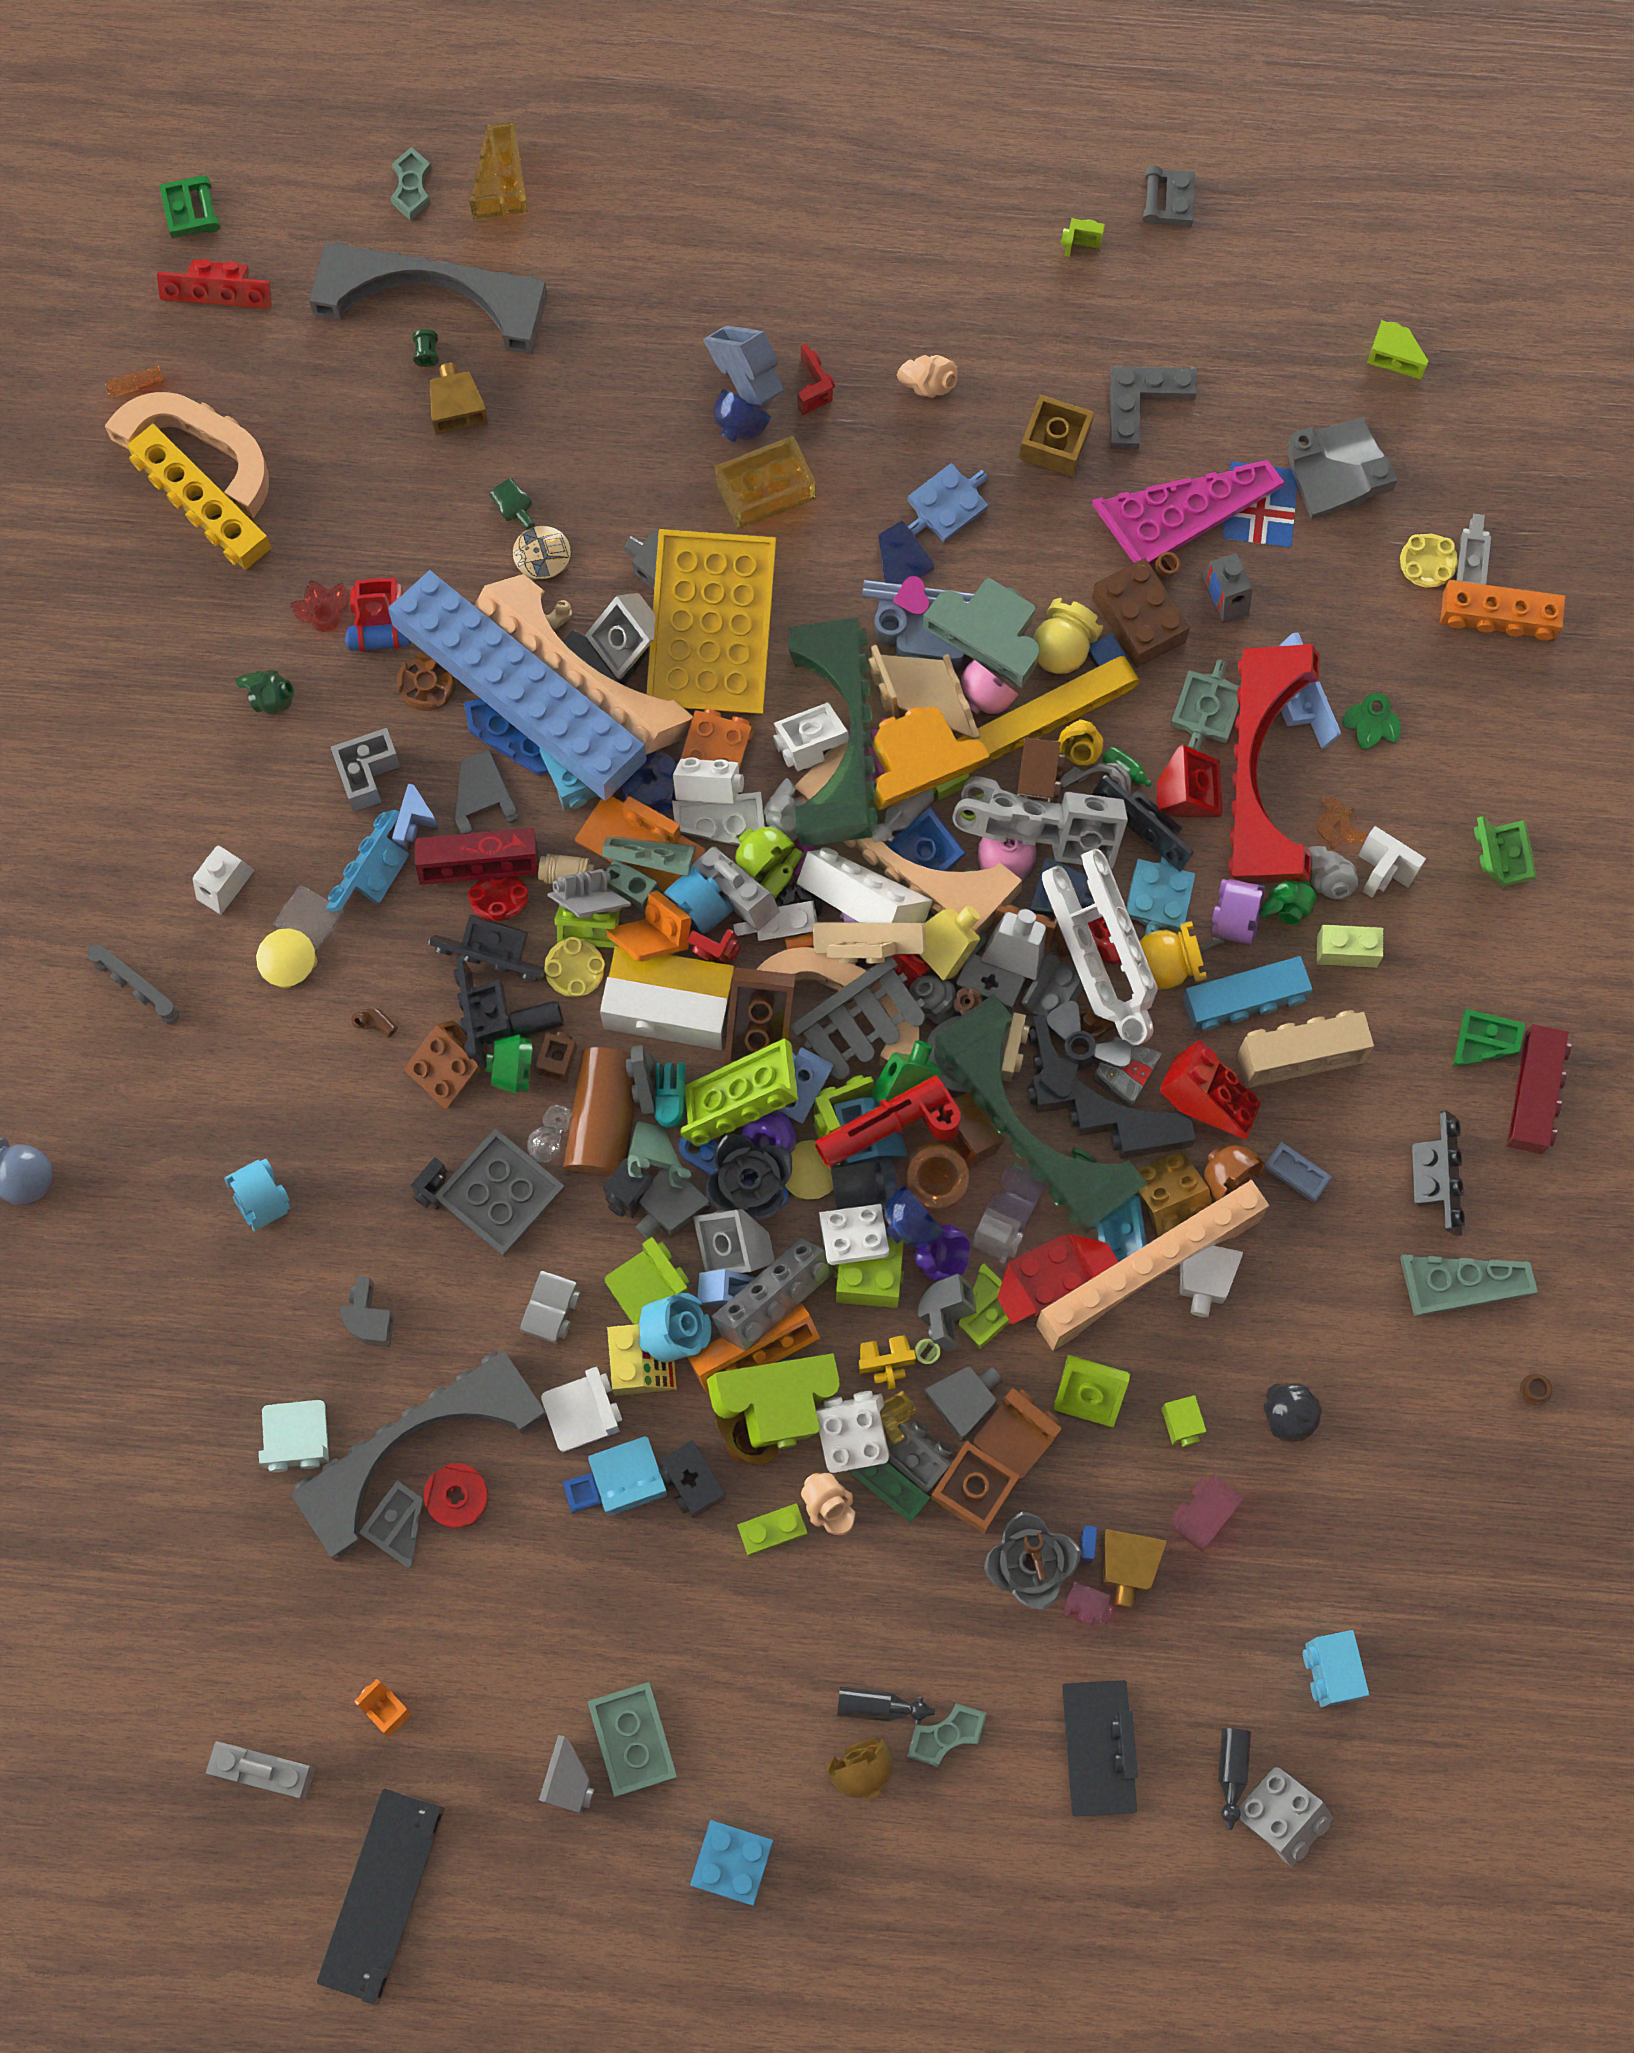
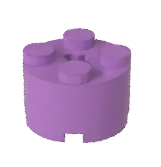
M1222 879L1219 889V905L1215 906L1212 917L1213 927L1211 935L1224 940L1252 945L1260 920V901L1264 900L1265 886L1232 879Z

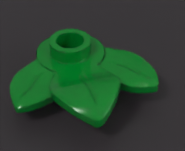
M1371 693L1363 699L1362 704L1351 706L1345 712L1342 721L1343 727L1356 728L1357 740L1363 750L1374 746L1382 737L1389 742L1396 743L1401 733L1400 720L1391 712V703L1387 696L1382 693ZM1373 702L1381 704L1382 709L1380 712L1372 710L1371 705Z

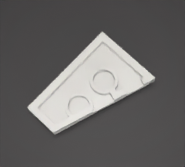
M761 792L738 794L734 804H717L716 802L702 801L688 802L687 800L672 801L674 822L680 824L681 834L740 846L741 843L738 839L746 830L752 828L755 831L765 827Z

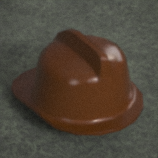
M744 1411L732 1418H723L716 1413L717 1429L726 1441L727 1452L733 1460L744 1465H764L773 1461L779 1450L777 1444L758 1448L752 1447Z

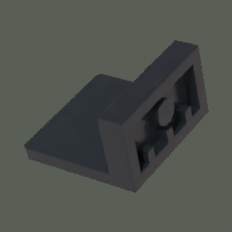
M891 1156L840 1164L830 1168L837 1210L881 1204L883 1218L889 1217L891 1228L904 1227L896 1172Z

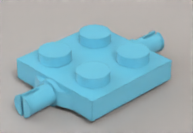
M1163 857L1159 863L1137 859L1126 909L1130 919L1139 921L1147 926L1145 935L1158 931V929L1166 928L1182 932L1180 924L1186 921L1195 873L1184 870L1179 872Z

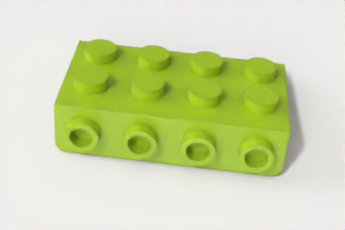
M784 1038L685 1085L688 1125L681 1128V1136L695 1146L703 1145L716 1137L730 1133L740 1126L756 1121L766 1114L782 1109L786 1105L797 1101L798 1094L792 1044Z

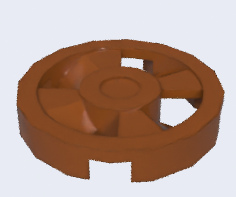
M418 654L415 656L416 659L402 664L397 674V688L402 700L407 705L420 711H432L442 707L451 699L455 691L456 679L446 669H444L446 673L437 677L433 670L439 664L429 655ZM414 666L419 670L416 674L409 671ZM437 688L445 693V696L439 701L433 695ZM416 689L418 691L414 698H409L406 695Z

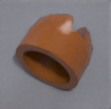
M1172 552L1162 553L1155 562V570L1161 577L1167 578L1174 575L1180 567L1178 557Z

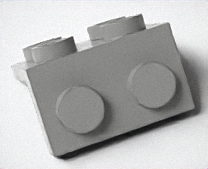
M1278 1767L1273 1768L1239 1807L1241 1811L1239 1820L1269 1843L1280 1858L1290 1867L1306 1856L1310 1845L1318 1836L1326 1833L1331 1821L1334 1819L1324 1802Z

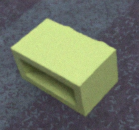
M1322 925L1317 935V965L1377 968L1383 958V928Z

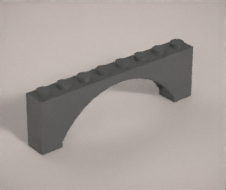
M325 242L309 299L313 315L341 320L342 314L353 305L380 291L404 285H433L460 293L480 306L500 329L505 350L533 354L547 299L545 281L533 276H515L505 271L498 273L476 266L470 268L459 266L453 262L431 261L425 257H408L398 252L385 253L370 247H351L342 242Z
M504 1350L499 1354L497 1351L490 1353L482 1359L481 1366L473 1371L467 1369L455 1378L456 1383L447 1389L445 1387L438 1388L428 1396L429 1401L420 1407L416 1404L404 1411L401 1420L393 1425L391 1422L383 1425L375 1432L377 1436L368 1442L362 1440L348 1450L349 1455L340 1461L338 1458L331 1460L322 1467L323 1472L312 1479L311 1476L306 1477L295 1485L296 1490L290 1495L332 1559L337 1561L362 1544L358 1537L359 1521L368 1486L384 1459L409 1436L431 1425L456 1419H485L518 1428L521 1434H524L547 1418V1413Z

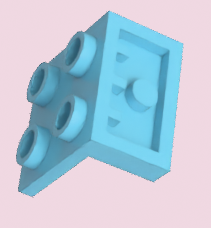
M646 1436L588 1457L607 1517L668 1496L658 1471L659 1469L649 1439Z

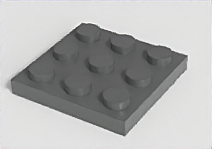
M495 1128L434 1196L443 1207L501 1256L505 1257L564 1191L565 1186Z

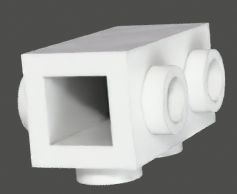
M697 758L680 759L673 774L676 800L734 804L738 792H742L744 787V776L739 774L738 762H728L722 759L715 761L699 760Z

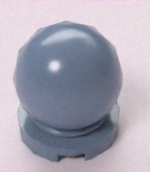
M0 1137V1198L12 1205H30L41 1199L49 1192L54 1176L51 1162L43 1152L32 1145H14L9 1147L7 1139Z

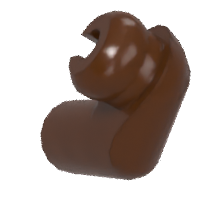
M362 1009L354 1013L351 1018L354 1027L359 1029L378 1028L387 1038L394 1035L398 1030V1027L380 1009Z

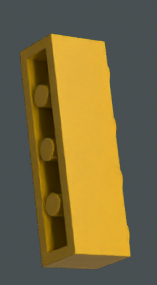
M615 946L609 977L727 998L729 1006L734 966L673 955H662L650 958L648 961H636L621 947Z

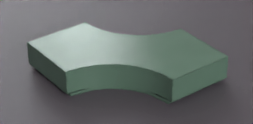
M412 147L392 163V169L399 177V183L396 191L390 198L391 204L410 221L431 204L429 196L423 189V183L426 175L432 169L431 164Z
M956 1703L951 1714L941 1723L933 1726L916 1725L906 1758L938 1767L945 1753L953 1747L962 1744L978 1745L987 1713Z

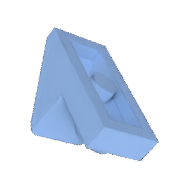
M412 784L407 786L392 836L393 842L405 851L408 850L410 842L415 841L418 825L438 828L433 814Z

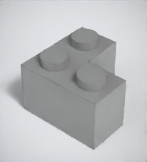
M384 728L331 746L353 811L355 812L381 803L382 801L373 776L401 767L388 729Z

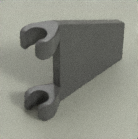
M489 749L461 760L455 821L460 834L473 833L468 817L498 805L501 806L508 823L516 821L518 819L516 809Z

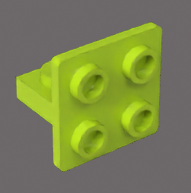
M559 905L555 916L557 943L569 937L584 939L596 947L615 948L617 944L606 936V929H615L619 925L621 908L616 912L603 911L593 913V916L588 918H581Z

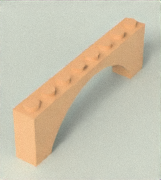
M525 574L484 586L474 606L645 744L646 755L682 740L691 725L693 716L674 700L667 701L630 689L601 674L575 655L556 635L545 617L541 604V598L545 591Z
M848 742L830 749L824 755L825 761L814 765L795 785V798L801 801L809 811L818 816V821L826 829L831 830L833 828L840 834L841 840L851 848L855 846L863 852L862 856L867 862L873 866L878 864L883 868L885 875L890 880L896 883L900 882L905 887L932 899L933 902L930 910L934 915L942 910L951 908L958 914L966 906L974 908L979 913L980 919L971 928L979 937L994 922L998 905L1003 907L1010 905L1022 892V880L1000 862L993 868L979 871L946 872L914 864L893 852L882 841L874 842V831L865 817L858 791L857 775L858 770L864 765V755Z
M1250 1180L1041 1310L1036 1324L1037 1328L1052 1351L1058 1349L1077 1337L1110 1309L1160 1275L1201 1251L1224 1240L1234 1239L1258 1224L1268 1209L1269 1204L1254 1182Z

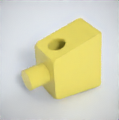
M966 906L960 914L952 908L942 910L924 923L926 952L920 954V956L942 980L953 978L958 974L980 941L979 936L971 928L980 919V915L971 906Z

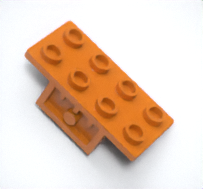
M610 796L606 801L601 798L575 837V842L610 863H612L610 858L602 857L603 844L607 836L696 846L693 863L705 853V848L681 835L680 824L630 796L627 797L624 803L613 796ZM620 862L656 881L660 891L663 893L682 876L628 862Z

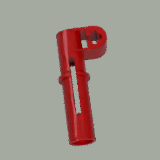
M934 1075L889 1101L882 1099L879 1102L880 1106L814 1141V1145L827 1168H831L893 1133L901 1134L904 1127L922 1118L930 1133L936 1139L941 1141L951 1140L957 1136L960 1130L961 1113L941 1080ZM943 1106V1116H942V1118H943L945 1121L939 1122V1121H940V1113H939V1111L936 1110V1109H938V1108H940V1107Z

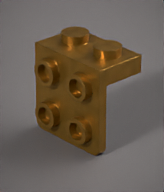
M1176 1152L1129 1174L1130 1182L1149 1209L1152 1227L1158 1237L1212 1205L1209 1187L1184 1152Z

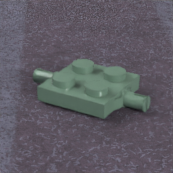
M1217 660L1213 674H1200L1188 671L1170 726L1192 734L1188 747L1193 749L1196 742L1194 750L1200 751L1203 738H1210L1225 744L1228 741L1239 707L1237 689L1241 686L1231 684L1224 678L1228 667L1226 661L1223 662L1221 671H1219L1222 660Z

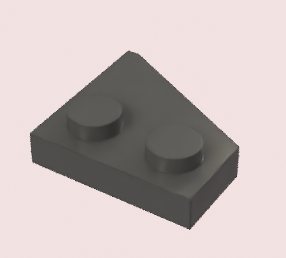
M397 1480L359 1534L409 1569L413 1560L423 1498Z

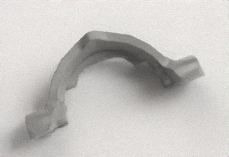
M1099 763L1085 771L1073 767L1060 780L1061 786L1067 787L1076 781L1081 783L1093 772H1108L1110 777L1118 782L1119 787L1131 796L1130 776L1122 766L1116 763Z

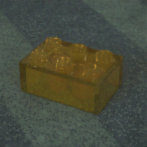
M794 436L787 437L714 466L715 484L737 530L816 499V481Z

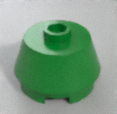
M519 1034L494 1041L493 1054L487 1053L486 1072H491L492 1086L513 1095L516 1092L528 1093V1078L532 1055L531 1039L520 1038Z

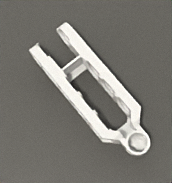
M1095 848L1081 855L1089 879L1087 884L1095 904L1084 909L1081 908L1071 880L1065 869L1057 865L1044 871L1042 881L1094 1014L1114 1021L1122 1040H1126L1132 1046H1136L1150 1040L1153 1034V1023L1147 1009L1151 1008L1158 987L1108 861L1102 851ZM1104 916L1111 937H1109L1110 942L1115 944L1123 964L1120 966L1122 972H1126L1134 992L1132 994L1133 998L1126 1002L1117 999L1088 926V922Z

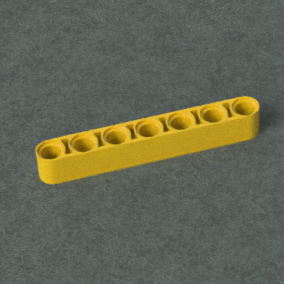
M1117 657L977 728L980 738L975 740L984 744L990 756L985 765L1024 746L1025 737L1038 739L1134 689L1140 683V680L1126 657ZM962 736L958 738L957 741L961 742L967 739H972L967 736Z

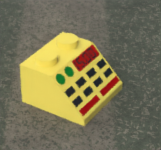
M639 1324L607 1327L614 1396L677 1390L675 1362H661L651 1356L649 1352L642 1351L639 1345Z

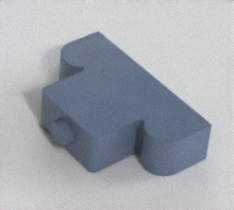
M726 325L703 339L716 366L723 374H729L743 402L762 406L772 401L775 396L784 391L774 370V367L778 365V360L764 331Z

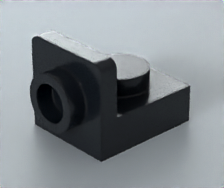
M434 1157L411 1184L413 1191L416 1193L413 1198L423 1207L428 1208L431 1205L436 1210H438L441 1204L430 1191L432 1189L434 1191L443 1184L446 1179L444 1174L447 1172L445 1165Z

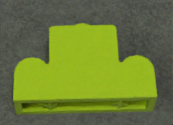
M834 1353L717 1372L706 1379L712 1407L718 1416L732 1418L744 1411L750 1443L754 1448L777 1444L778 1449L796 1446V1441L807 1439L818 1433L820 1427L814 1403H820L830 1398L839 1388V1376Z

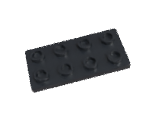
M1125 1680L1063 1684L1062 1694L1072 1816L1136 1813L1135 1779L1138 1778L1133 1711H1129L1127 1682Z

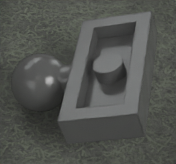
M643 1045L631 1047V1059H626L628 1077H634L636 1084L632 1085L634 1103H640L642 1114L653 1113L655 1111V1095L650 1074L655 1069V1059L651 1054L644 1051Z

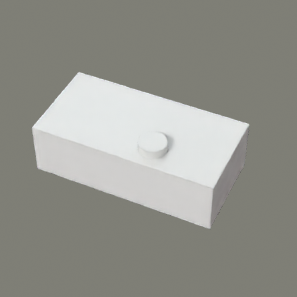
M607 977L600 1014L605 1030L723 1050L728 1026L729 1006L727 998Z

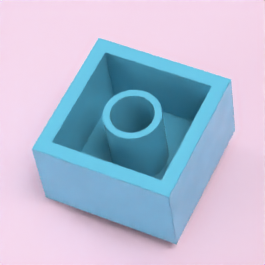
M1353 1630L1316 1637L1305 1644L1306 1649L1302 1651L1304 1663L1307 1669L1312 1670L1314 1682H1310L1311 1692L1314 1701H1319L1321 1708L1357 1701L1369 1696Z

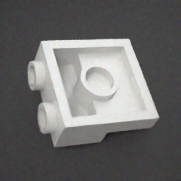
M829 703L774 723L777 735L773 736L775 746L778 752H782L786 765L788 767L794 765L797 771L811 768L825 761L823 751L834 749L840 746V744L850 741L848 731Z

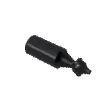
M558 1000L510 1012L511 1034L507 1036L520 1034L521 1038L564 1026V1018Z
M840 1687L837 1716L889 1722L910 1714L915 1719V1724H921V1720L927 1716L935 1715V1709L928 1707L923 1702V1697H917V1701L909 1704L892 1692Z
M1222 1728L1218 1782L1227 1803L1221 1810V1816L1226 1823L1227 1830H1232L1235 1822L1241 1816V1811L1236 1804L1246 1785H1248L1251 1731Z

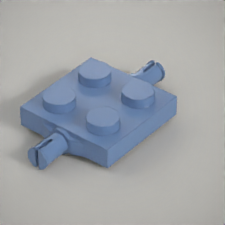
M950 463L908 495L907 501L915 509L918 516L917 520L906 527L908 533L911 532L910 535L914 537L927 527V529L935 532L943 543L987 510L988 504L978 494L976 489L988 480L987 474L980 470L976 475L968 479Z

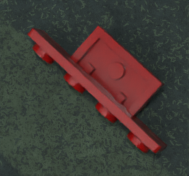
M199 259L192 260L186 274L157 273L159 298L161 300L267 309L272 305L270 281L247 279L249 271L248 265L238 264L234 261L220 263Z

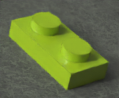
M797 1503L737 1524L748 1556L808 1535Z

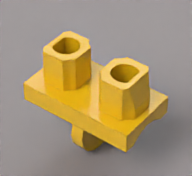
M905 1335L890 1338L891 1354L879 1356L877 1341L861 1343V1360L858 1361L860 1375L885 1370L883 1373L873 1374L875 1383L887 1381L888 1389H895L894 1380L906 1378L904 1369L894 1371L892 1369L915 1365L916 1360L915 1351L910 1350Z

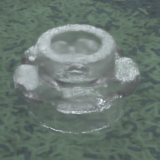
M552 1105L543 1115V1124L553 1134L568 1131L572 1112L566 1106ZM560 1117V1122H556L555 1118Z

